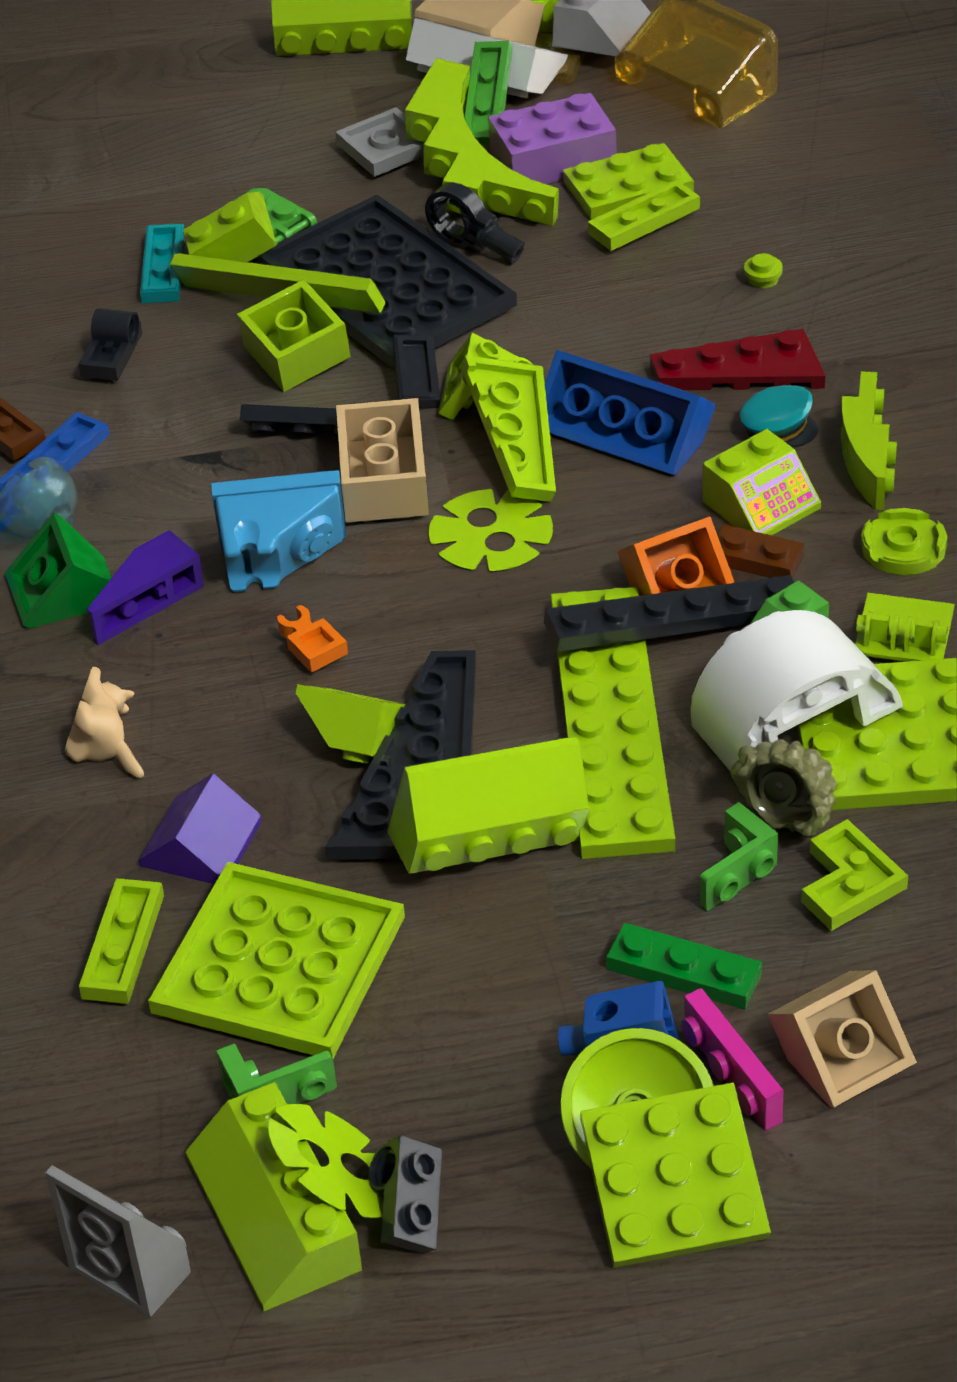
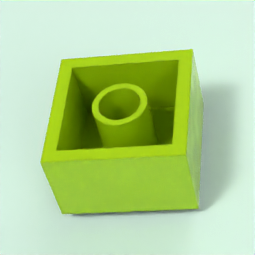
M304 279L237 314L245 349L283 392L351 357L345 323Z

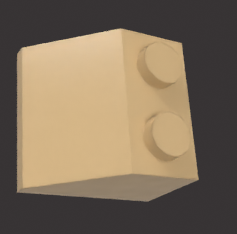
M877 970L848 971L768 1013L787 1060L829 1107H836L917 1063Z

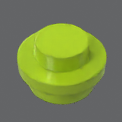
M767 253L757 254L748 259L744 264V274L748 278V282L758 288L774 286L783 272L782 262Z

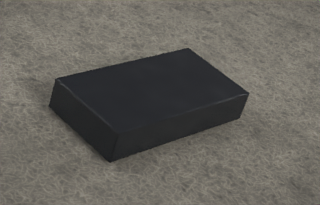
M394 335L392 347L398 400L418 398L419 408H439L440 392L433 335Z

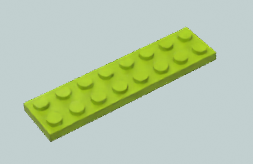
M629 587L551 594V606L555 608L639 596L638 588ZM645 639L558 651L557 657L567 738L576 736L580 742L589 803V812L584 827L580 829L579 834L581 858L591 859L676 852L673 819Z

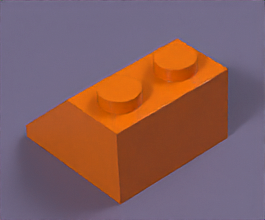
M710 516L617 551L630 587L638 588L639 596L735 583Z

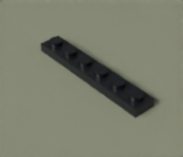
M791 575L548 608L545 609L543 622L557 652L751 624L765 600L795 582Z

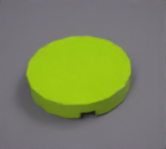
M909 508L888 509L878 513V519L872 522L869 519L864 524L861 534V549L864 558L873 567L886 573L903 576L921 574L935 568L944 559L947 549V534L944 526L939 521L936 524L934 521L929 520V514L921 510Z

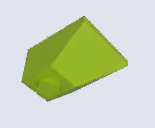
M297 684L296 695L327 745L344 750L343 759L369 764L370 756H375L385 736H390L395 727V717L400 708L406 706L403 703L326 687Z

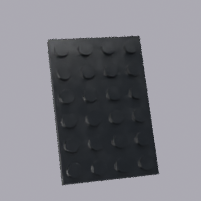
M377 194L278 242L277 246L257 256V264L372 279L386 302L381 313L338 307L330 308L345 323L346 332L349 336L393 369H395L392 347L394 335H433L434 348H437L517 306V293Z

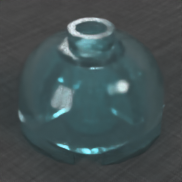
M44 456L28 463L33 470L24 477L16 473L0 492V522L18 537L31 540L53 512L60 515L71 526L74 522L73 515L77 509L78 491L75 482L66 469L52 457Z

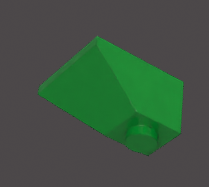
M54 512L5 572L23 626L30 629L87 614V608L112 578L104 556L67 521Z

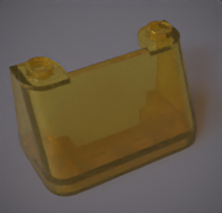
M660 0L616 56L615 78L627 84L636 85L645 78L646 69L676 82L694 91V108L697 115L706 122L721 129L777 93L778 41L772 29L764 23L713 0Z

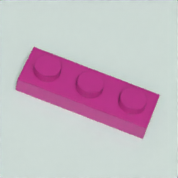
M702 988L685 995L684 1019L681 1020V1027L688 1042L693 1047L699 1046L708 1058L710 1068L718 1080H726L727 1083L734 1082L740 1108L746 1115H753L765 1131L783 1123L784 1090Z

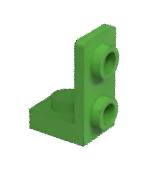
M740 802L725 811L724 840L732 854L700 875V905L707 911L721 902L731 900L739 890L757 878L767 876L777 866L778 833Z
M235 1043L216 1050L221 1081L230 1099L275 1082L287 1104H299L307 1100L317 1099L337 1087L334 1061L329 1051L321 1052L260 1076L252 1059L244 1062Z

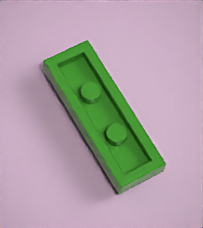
M509 41L474 43L465 121L474 138L480 144H490L488 116L501 114L505 111L513 49Z

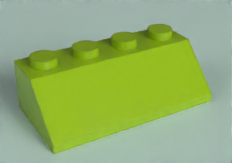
M271 0L276 56L408 49L413 28L411 0Z
M575 736L404 767L388 834L408 873L412 874L427 870L436 871L447 866L468 862H481L488 858L513 853L522 854L533 849L554 845H567L571 842L579 841L580 829L584 827L589 812L580 742Z
M275 1082L228 1100L185 1151L187 1160L264 1312L362 1271L357 1232L346 1212L328 1204L306 1189L298 1179L308 1168L284 1166L271 1144L268 1133L269 1119H273L295 1131L276 1112L277 1108L287 1105ZM300 1140L298 1142V1149L303 1157L312 1164L320 1166L307 1140Z

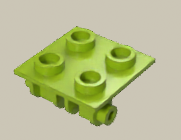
M867 593L863 614L858 615L856 632L858 634L855 645L865 656L906 662L944 659L955 604Z

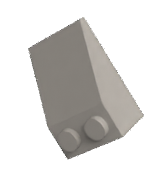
M52 1165L45 1174L69 1269L151 1317L191 1273L185 1240L175 1229L169 1226L160 1227L144 1218L143 1214L128 1202L120 1204Z

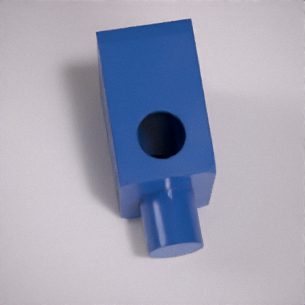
M655 981L590 995L585 1000L584 1024L559 1026L558 1041L561 1055H579L595 1040L622 1029H652L679 1040L664 982Z

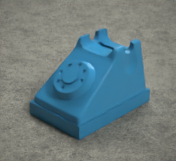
M339 470L211 483L221 550L224 551L229 585L232 592H245L248 585L253 582L260 583L264 590L275 589L284 577L320 557L324 552L346 538Z

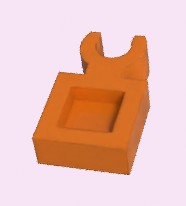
M302 605L296 607L298 619L296 621H288L282 614L277 616L279 633L284 638H287L288 649L311 673L348 655L347 641L324 618L312 623L310 612L306 607Z

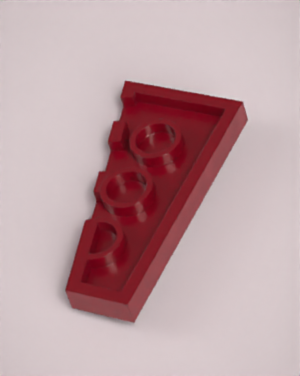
M804 329L785 330L780 333L756 337L748 336L738 340L707 343L702 346L670 349L665 352L650 354V368L655 381L680 390H712L714 384H725L733 387V390H750V383H774L775 387L811 382V389H825V373Z

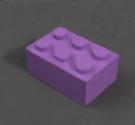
M591 93L574 94L570 98L552 102H540L535 106L518 110H506L501 114L488 116L490 154L506 167L544 184L563 180V169L577 166L583 162H593L609 158L617 154L616 129Z

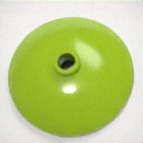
M630 1028L611 1032L588 1045L575 1059L566 1075L560 1099V1114L564 1132L575 1153L591 1168L580 1122V1111L712 1087L713 1083L707 1069L697 1055L676 1038L663 1032L644 1028Z

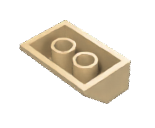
M425 0L415 10L414 17L494 38L535 46L544 4L532 2L531 0Z

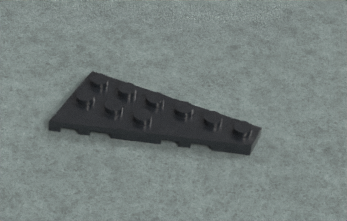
M476 650L431 651L412 686L413 693L405 707L400 708L395 717V727L390 736L386 735L359 783L360 791L352 806L348 805L341 817V827L336 836L331 835L325 846L327 860L401 859L388 834V828L404 767L472 755Z

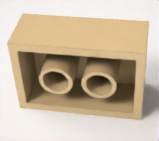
M418 398L336 405L341 485L346 523L429 515Z

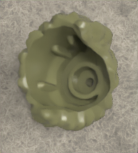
M783 739L775 740L774 742H761L757 744L756 748L743 746L739 749V760L731 767L730 773L738 786L739 792L746 797L748 806L758 812L762 821L774 830L787 828L807 838L815 836L816 832L828 823L830 813H832V806L836 801L833 792L837 787V782L834 776L831 775L832 765L830 762L822 759L819 751L816 749L807 750L799 741H794L789 745ZM781 782L783 787H778L776 783Z

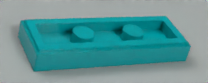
M184 224L147 226L140 289L142 303L180 301L181 279L170 263L175 254H184Z

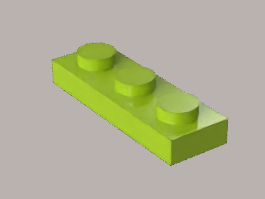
M675 180L588 221V234L612 251L700 209V196L678 180Z
M116 878L79 984L81 999L129 1004L164 898L161 882Z

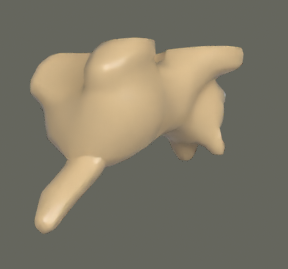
M92 667L64 751L72 761L77 763L82 761L102 763L116 757L126 772L136 778H142L144 771L128 745L124 742L123 722L119 716L128 713L129 707L125 702L133 697L134 692L122 690L110 682L101 683L100 669Z

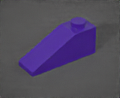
M170 530L135 548L87 608L93 641L99 645L204 587L199 554Z

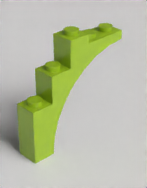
M436 58L405 109L406 139L425 142L424 174L444 178L443 184L455 182L468 187L481 199L486 210L553 226L558 218L559 188L534 181L506 167L483 148L474 138L463 113L468 96L470 66ZM449 201L447 202V211L461 214L459 208L451 205Z

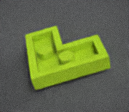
M848 819L810 839V853L831 873L803 888L801 902L831 931L907 889L908 875Z

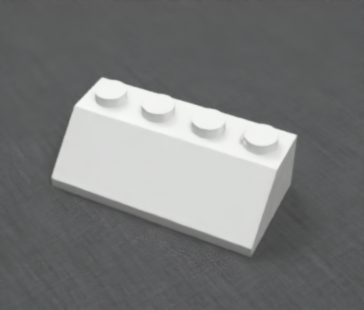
M415 18L406 60L418 63L417 70L426 73L436 58L470 66L471 73L475 42L508 40ZM509 41L513 49L507 94L528 98L529 92L543 94L566 63L568 55Z

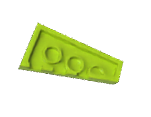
M465 355L461 368L511 497L551 502L556 493L543 366Z

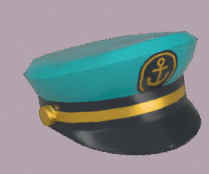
M782 385L766 388L748 399L740 411L741 422L747 428L750 438L768 429L791 447H796L809 443L818 433L816 422L808 416L813 403L812 394L804 387Z

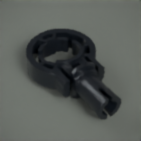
M449 182L440 186L428 197L425 204L427 221L434 233L445 243L457 248L469 246L479 253L487 247L512 264L522 255L525 242L501 229L496 215L486 210L481 199L468 187L459 183ZM448 201L451 205L459 208L463 215L464 227L458 225L454 220L450 223L448 222L449 213L446 209Z

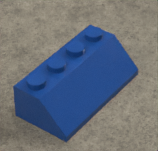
M557 349L545 381L551 434L672 475H676L703 443L716 407V403L699 395Z

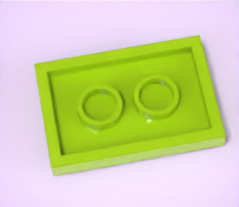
M665 143L651 144L643 149L627 153H617L609 158L593 162H583L577 166L563 169L564 184L591 220L675 180H678L694 192V180Z

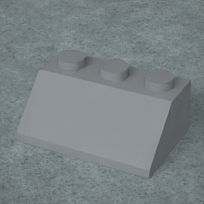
M559 0L554 5L553 46L619 57L653 22V15L641 0Z

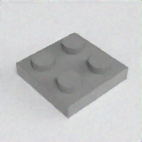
M396 107L335 132L336 144L373 176L388 173L391 169L408 162L417 161L424 156L425 142L406 139L405 114Z

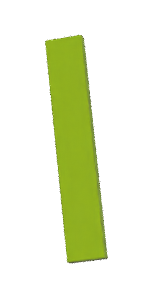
M180 253L175 254L170 263L186 287L269 298L304 279L330 307L381 313L386 303L372 279Z

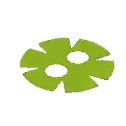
M492 489L478 490L460 495L443 505L445 509L459 518L435 515L429 526L431 544L456 541V543L441 551L439 555L446 561L469 570H475L484 555L487 557L489 571L506 570L523 565L540 554L537 550L524 543V541L549 544L553 534V523L550 515L525 518L541 508L542 504L532 499L511 497L509 490L505 492L497 505L495 504ZM487 508L496 513L497 519L489 526L476 527L468 522L467 516L475 509ZM505 532L513 536L515 543L508 550L493 551L486 547L485 540L493 533Z
M287 1104L277 1108L276 1112L295 1131L273 1119H269V1138L284 1166L308 1168L298 1181L311 1193L342 1211H345V1193H347L362 1217H383L384 1198L372 1188L369 1180H362L353 1176L345 1169L341 1162V1155L349 1153L359 1157L370 1168L375 1153L361 1152L370 1142L369 1138L345 1120L328 1111H325L324 1128L309 1105ZM300 1140H308L317 1144L327 1154L329 1164L321 1167L309 1162L300 1153L298 1142Z

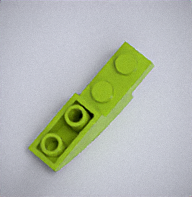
M861 371L859 397L842 396V455L847 471L861 495L875 510H884L885 493L893 494L895 468H887V466L895 467L897 442L889 441L890 424H882V415L875 414H883L885 390L877 389V372Z

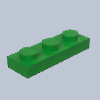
M624 922L607 955V970L648 982L663 981L665 987L689 994L702 988L711 1000L746 1010L762 976V961Z

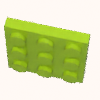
M734 1082L580 1111V1122L613 1268L769 1239L771 1230Z

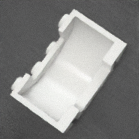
M777 611L753 622L741 631L732 633L726 638L723 646L710 659L697 682L692 695L691 723L692 727L731 772V767L739 760L738 752L741 747L752 746L756 748L757 744L761 742H774L778 740L777 735L849 698L852 701L854 716L863 726L903 707V703L894 685L830 619L810 611Z

